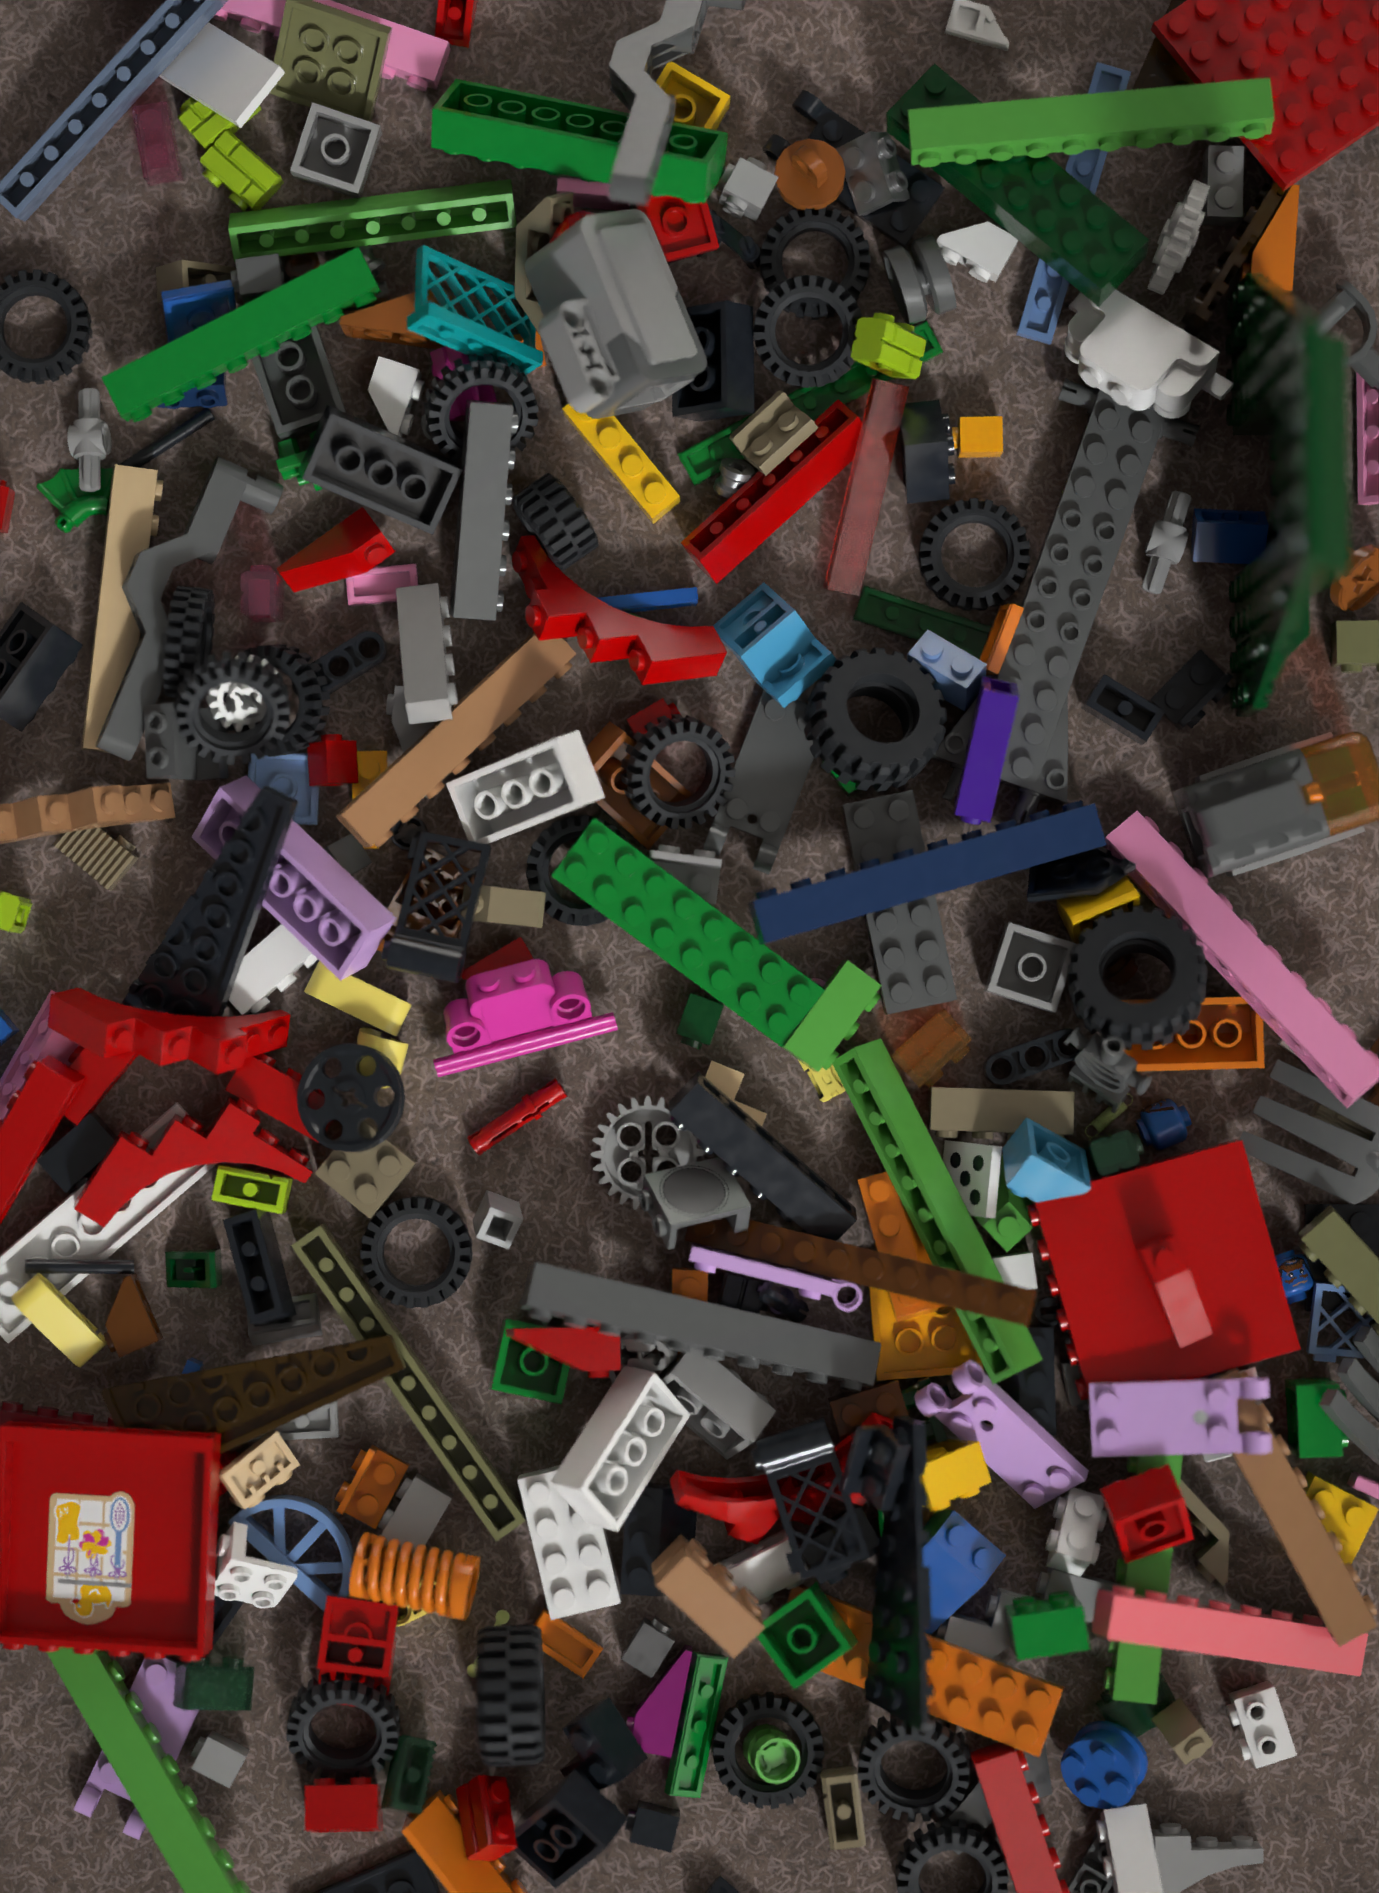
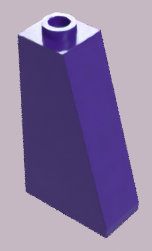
M982 676L954 806L955 815L961 816L960 820L963 822L980 825L982 821H991L1019 700L1017 683Z

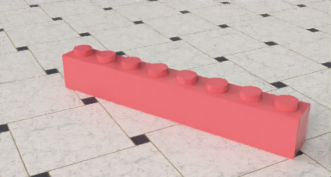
M1113 1585L1112 1591L1098 1589L1091 1633L1106 1639L1361 1676L1368 1634L1364 1633L1339 1647L1333 1641L1319 1616L1303 1614V1618L1300 1620L1294 1619V1614L1291 1612L1272 1609L1271 1615L1262 1614V1608L1241 1604L1240 1610L1230 1609V1603L1211 1599L1208 1605L1198 1604V1598L1186 1595H1177V1600H1169L1166 1593L1153 1590H1145V1596L1134 1594L1135 1589L1121 1585Z

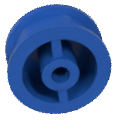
M1095 1721L1083 1726L1074 1737L1073 1742L1067 1747L1061 1759V1772L1068 1788L1084 1805L1101 1809H1115L1125 1805L1134 1795L1137 1786L1143 1781L1148 1769L1147 1755L1138 1738L1123 1726L1108 1721Z

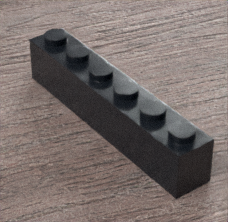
M697 1072L669 1101V1118L677 1128L684 1132L688 1129L697 1137L696 1142L705 1152L717 1154L724 1160V1167L735 1177L741 1175L750 1183V1189L756 1196L762 1200L768 1198L776 1205V1211L784 1220L789 1223L794 1221L803 1228L801 1230L802 1233L837 1241L857 1221L856 1208L701 1073Z

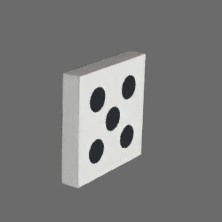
M945 1140L943 1162L970 1216L995 1218L1002 1147Z

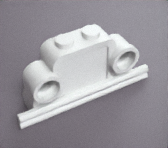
M1116 289L1099 307L1081 292L1069 305V309L1076 314L1068 324V332L1064 344L1065 354L1069 360L1078 364V373L1087 385L1102 390L1110 395L1118 404L1128 406L1137 411L1146 410L1152 405L1154 410L1165 418H1179L1189 411L1192 399L1201 389L1219 400H1223L1232 389L1233 382L1216 373L1219 351Z

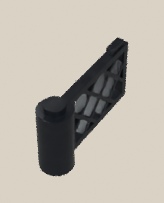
M421 831L420 838H412L408 859L414 861L398 924L392 939H386L382 949V960L387 961L388 969L459 983L464 970L466 949L492 849L491 845ZM428 842L443 845L448 853L446 857L431 866L424 856ZM449 847H454L458 849L452 852ZM467 851L481 853L479 864L466 873L456 859ZM453 861L461 876L443 886L434 871ZM422 863L427 867L423 871H421ZM431 874L440 889L421 899L416 891L417 882ZM476 875L474 884H472L469 878ZM466 881L472 891L470 899L456 907L447 892ZM444 894L453 910L434 920L426 905ZM415 896L418 902L412 906L413 898ZM423 908L431 923L420 930L406 928L409 915ZM467 909L464 919L461 915V912ZM457 915L463 924L460 939L444 936L439 926ZM433 929H436V931L438 932V934H433V933H428V932H430V931L433 930Z
M821 1418L756 1440L757 1448L751 1450L757 1470L764 1469L792 1550V1552L785 1554L792 1575L799 1573L801 1580L871 1557L850 1494H843L841 1492L842 1496L833 1492L837 1482L840 1485L843 1472L825 1419ZM831 1462L835 1478L829 1490L810 1481L817 1466ZM810 1469L806 1478L797 1474L801 1471ZM791 1475L804 1482L795 1501L781 1495L777 1483L778 1479ZM808 1484L827 1493L818 1513L799 1504ZM831 1496L845 1502L847 1513L841 1525L822 1515ZM784 1501L793 1505L789 1514L787 1513ZM796 1508L815 1516L807 1536L792 1528L790 1520ZM849 1517L854 1531L845 1527ZM819 1519L839 1528L830 1547L810 1538ZM842 1531L857 1538L861 1550L860 1553L846 1557L833 1550ZM795 1535L804 1540L800 1549ZM808 1542L827 1551L821 1566L806 1570L802 1554ZM831 1554L841 1558L827 1563Z

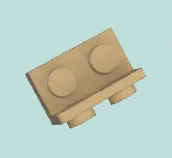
M273 1429L219 1471V1478L231 1494L229 1499L232 1504L245 1510L247 1507L252 1508L258 1505L265 1498V1493L274 1485H281L290 1479L293 1475L292 1471L300 1463L278 1431Z

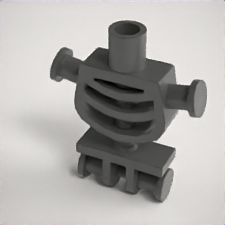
M1077 1026L1064 1041L1065 1044L1070 1042L1080 1050L1075 1057L1076 1064L1071 1069L1067 1081L1069 1083L1074 1081L1083 1087L1082 1092L1085 1094L1090 1090L1096 1092L1095 1101L1099 1104L1102 1101L1112 1107L1111 1112L1115 1114L1127 1097L1126 1094L1130 1090L1128 1085L1136 1088L1139 1095H1143L1151 1083L1152 1076L1148 1074L1143 1076L1136 1072L1137 1061L1123 1052L1125 1044L1121 1038L1109 1036L1104 1039L1095 1033L1089 1040L1079 1032L1081 1028Z

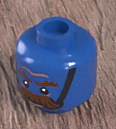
M1169 1098L1144 1107L1140 1112V1119L1136 1120L1144 1144L1146 1146L1152 1145L1158 1151L1185 1141L1187 1138L1186 1127L1192 1125L1185 1106L1178 1107Z
M1294 1249L1275 1255L1288 1305L1306 1299L1305 1291L1314 1286V1278L1306 1257L1302 1254H1295Z

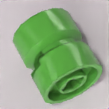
M758 1725L750 1730L744 1738L742 1748L745 1759L756 1773L768 1783L779 1784L786 1782L797 1772L800 1764L799 1751L785 1733L775 1725Z

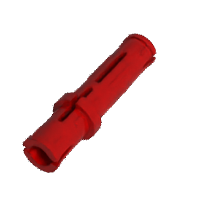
M554 1078L530 1096L528 1093L521 1097V1102L480 1130L469 1135L467 1139L474 1151L480 1156L534 1118L538 1120L543 1117V1112L568 1097L559 1081Z

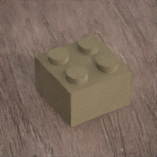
M365 1119L360 1126V1131L365 1138L369 1139L376 1134L377 1128ZM387 1138L376 1147L361 1152L333 1150L315 1172V1175L371 1219L418 1161L390 1138Z

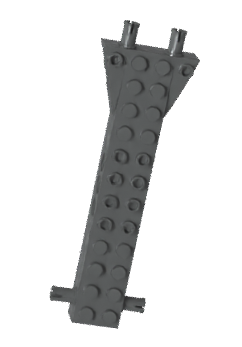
M1067 378L1064 380L1058 400L1088 409L1087 413H1089L1024 596L1021 605L1024 610L1000 672L992 677L1017 683L1019 692L1018 705L999 782L1016 788L1020 792L1012 817L1010 818V820L1015 819L1016 825L1020 823L1023 812H1025L1022 824L1029 822L1028 815L1036 813L1040 800L1047 799L1061 805L1067 803V695L1158 438L1161 439L1164 436L1192 447L1196 439L1195 435L1200 427L1177 418H1165L1159 415L1152 405L1146 410H1133L1128 406L1118 404L1110 395L1097 387L1092 389L1070 381ZM977 698L942 741L932 759L946 763L953 768L945 793L942 796L947 801L953 799L955 790L959 787Z

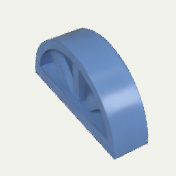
M273 1495L265 1497L258 1505L252 1508L247 1507L245 1510H239L228 1521L230 1525L234 1522L248 1525L247 1541L270 1562L295 1567L298 1570V1574L294 1584L324 1612L327 1595H337L314 1574L343 1573L338 1596L348 1598L350 1575L354 1561L352 1543L340 1521L319 1503L301 1496ZM285 1508L304 1512L318 1520L291 1552L286 1549ZM273 1509L274 1537L251 1515L263 1510ZM328 1529L338 1545L342 1561L301 1563L298 1559Z

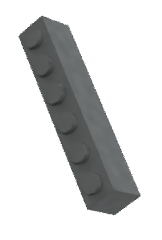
M466 400L461 458L462 472L459 483L449 610L453 618L496 621V613L502 612L504 593L502 590H498L499 576H505L507 558L506 555H501L502 541H508L510 527L509 520L504 519L505 505H511L512 484H507L508 469L513 470L515 465V448H510L511 433L516 434L518 429V412H513V405L509 403Z

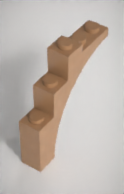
M170 783L133 786H99L69 794L36 796L15 803L0 804V844L86 829L176 818Z

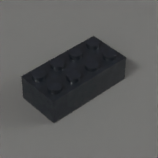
M327 405L299 467L302 479L432 535L462 472L458 462L456 463L444 455Z

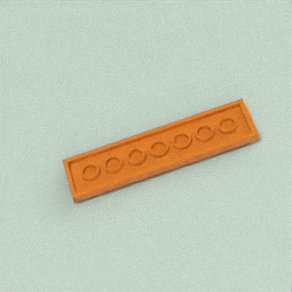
M799 1585L791 1589L787 1603L809 1587ZM825 1594L859 1642L852 1649L822 1669L821 1672L864 1688L868 1675V1646L871 1642L873 1626L872 1612ZM926 1633L933 1655V1660L927 1661V1685H933L934 1696L928 1697V1714L1040 1757L1064 1687Z

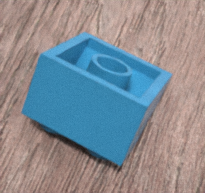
M1027 1117L1002 1148L1006 1186L1019 1197L1026 1196L1035 1202H1042L1084 1194L1091 1189L1086 1150Z

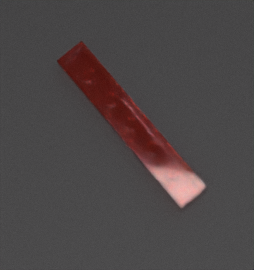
M872 378L823 586L827 590L860 596L909 386Z

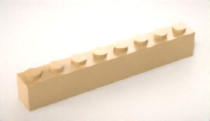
M117 464L114 465L112 470L81 750L109 753L97 748L96 743L141 636L122 586L135 555L149 549L150 536L157 537L159 515H153L154 501H161L163 480H157L158 470Z

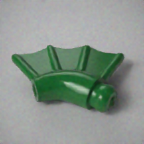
M60 468L51 480L37 484V489L60 511V516L55 519V525L62 532L70 533L74 526L78 527L90 516L108 514L113 468H101V487L96 492H86L80 489L79 468Z

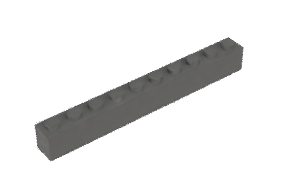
M538 1262L533 1263L528 1268L520 1306L521 1309L529 1310V1316L532 1318L550 1320L551 1316L564 1318V1324L567 1326L582 1329L585 1328L586 1324L600 1327L599 1333L620 1337L621 1332L633 1334L634 1341L654 1345L655 1341L659 1340L669 1343V1349L689 1353L690 1348L704 1351L703 1357L724 1361L725 1356L738 1359L737 1364L740 1366L758 1369L759 1364L772 1367V1373L783 1376H793V1372L806 1374V1380L809 1382L827 1384L828 1380L841 1383V1389L852 1392H861L862 1388L874 1385L881 1343Z

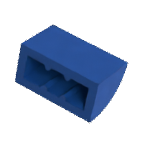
M1194 508L1191 541L1193 562L1250 564L1266 549L1268 522L1265 512Z

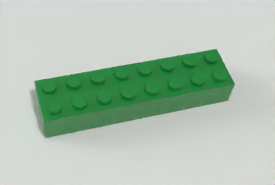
M455 79L432 108L431 148L443 150L450 155L465 154L475 156L485 162L499 161L509 163L519 169L534 168L544 170L549 175H568L578 177L582 181H598L609 184L630 113ZM673 122L651 195L677 197L687 203H705L725 172L728 133Z
M594 817L551 873L553 878L780 1047L785 1045L825 991L766 945H760L759 940Z

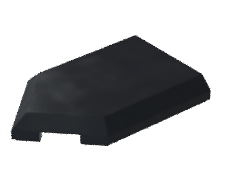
M1104 847L1036 865L1029 869L1027 901L1031 903L1097 896L1132 872L1136 865L1123 858L1120 860L1112 856L1111 851Z

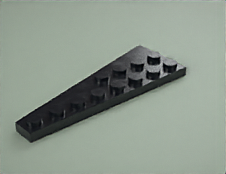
M269 786L260 789L241 818L240 825L230 840L226 841L221 848V854L213 866L207 869L203 875V881L195 893L190 895L166 931V936L156 952L150 955L145 963L147 964L138 979L133 981L129 987V992L121 1004L176 1015L223 1016L299 801Z
M894 1416L892 1430L911 1446L892 1510L883 1511V1528L879 1539V1567L875 1576V1606L872 1609V1636L868 1646V1675L864 1683L865 1699L921 1732L934 1731L935 1721L928 1720V1697L934 1696L933 1685H927V1661L933 1660V1655L925 1629L930 1627L929 1620H931L930 1566H924L923 1543L929 1542V1531H922V1508L928 1506V1494H926L925 1488L921 1483V1475L925 1474V1467H927L926 1427L924 1423L911 1417Z

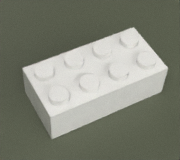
M579 730L554 738L446 783L468 841L489 844L605 798Z
M624 1366L550 1483L587 1524L618 1532L688 1420L690 1413L655 1372Z
M560 1465L521 1474L518 1477L519 1489L551 1620L621 1603L619 1584L605 1528L587 1524L550 1483Z

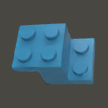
M764 582L713 625L721 641L734 653L754 681L783 708L797 700L837 660L814 637L798 613Z

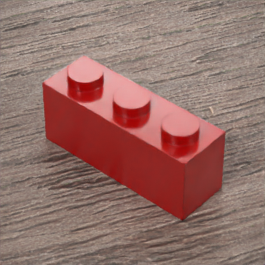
M79 1045L68 1061L71 1063L70 1068L85 1076V1079L64 1116L75 1125H78L89 1113H93L139 1054L129 1051L102 1058Z
M266 1053L245 1058L244 1067L238 1068L225 1090L238 1098L245 1099L259 1110L319 1143L304 1127L298 1111L297 1092L303 1074L290 1067L287 1072L280 1070L274 1066L277 1060ZM319 1089L312 1091L309 1095L308 1102L311 1108L314 1110L320 1109L325 1103V1095ZM334 1120L328 1123L326 1127V1133L328 1132Z

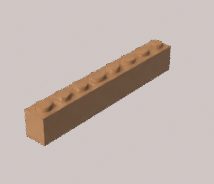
M533 631L461 698L458 704L452 707V719L437 721L336 815L338 820L364 848L371 847L373 844L377 848L383 845L393 835L390 829L399 820L405 823L419 811L416 804L425 796L429 799L434 797L445 786L442 780L451 771L456 775L471 762L467 757L476 748L482 751L496 738L493 732L502 724L506 727L512 724L522 714L519 708L527 700L533 703L547 691L544 684L553 676L556 679L562 677L573 666L569 661L577 653L563 638L538 641Z
M1232 1368L1210 1379L1246 1378L1249 1375L1246 1371L1240 1373L1237 1368ZM1237 1398L1238 1432H1270L1272 1435V1452L1265 1454H1231L1333 1641L1340 1647L1377 1627L1378 1625L1373 1616L1378 1614L1370 1597L1367 1594L1361 1596L1355 1584L1359 1583L1360 1579L1351 1563L1349 1562L1344 1565L1338 1552L1343 1550L1337 1536L1333 1530L1327 1533L1320 1520L1324 1519L1325 1515L1317 1500L1314 1498L1309 1501L1303 1488L1308 1486L1302 1472L1298 1466L1292 1469L1285 1456L1291 1453L1280 1434L1274 1437L1268 1424L1273 1422V1419L1263 1402L1257 1405L1254 1399Z

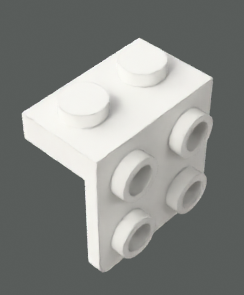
M234 1522L226 1534L220 1535L217 1542L215 1596H219L226 1601L237 1600L250 1603L258 1608L275 1607L297 1579L298 1570L295 1567L245 1556L248 1525Z

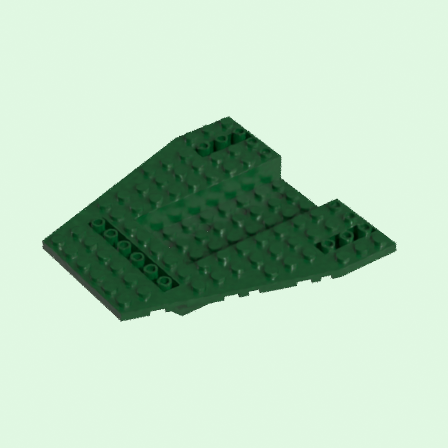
M1247 273L1242 281L1237 284L1236 289L1231 292L1230 299H1226L1225 318L1226 320H1231V334L1226 335L1225 350L1226 355H1232V367L1227 369L1226 379L1233 382V387L1230 390L1232 391V404H1228L1226 410L1227 426H1233V435H1273V439L1270 440L1269 457L1270 461H1276L1274 474L1270 476V495L1276 496V505L1270 514L1271 531L1277 532V541L1235 575L1234 581L1229 582V602H1235V616L1230 617L1229 635L1230 638H1236V651L1230 653V672L1236 673V687H1231L1230 706L1231 709H1236L1237 717H1251L1268 707L1269 696L1266 695H1272L1274 691L1273 681L1278 679L1284 661L1310 635L1309 598L1349 571L1346 339L1320 334V317L1313 311H1307V307L1302 306V303L1293 296H1287L1286 291H1282L1281 287L1273 281H1269V278L1264 277L1262 273Z

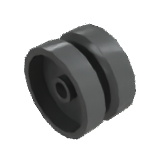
M931 234L913 240L911 247L912 258L909 252L901 245L883 251V261L889 284L905 323L909 325L926 320L928 313L927 302L930 308L938 315L952 311L957 306L948 267L936 240Z

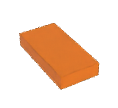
M1014 603L1004 604L999 607L979 659L987 664L986 675L999 674L1024 610L1023 607Z
M545 1607L533 1624L541 1630L543 1652L581 1678L585 1677L603 1650L601 1645L561 1618L551 1620L549 1610Z

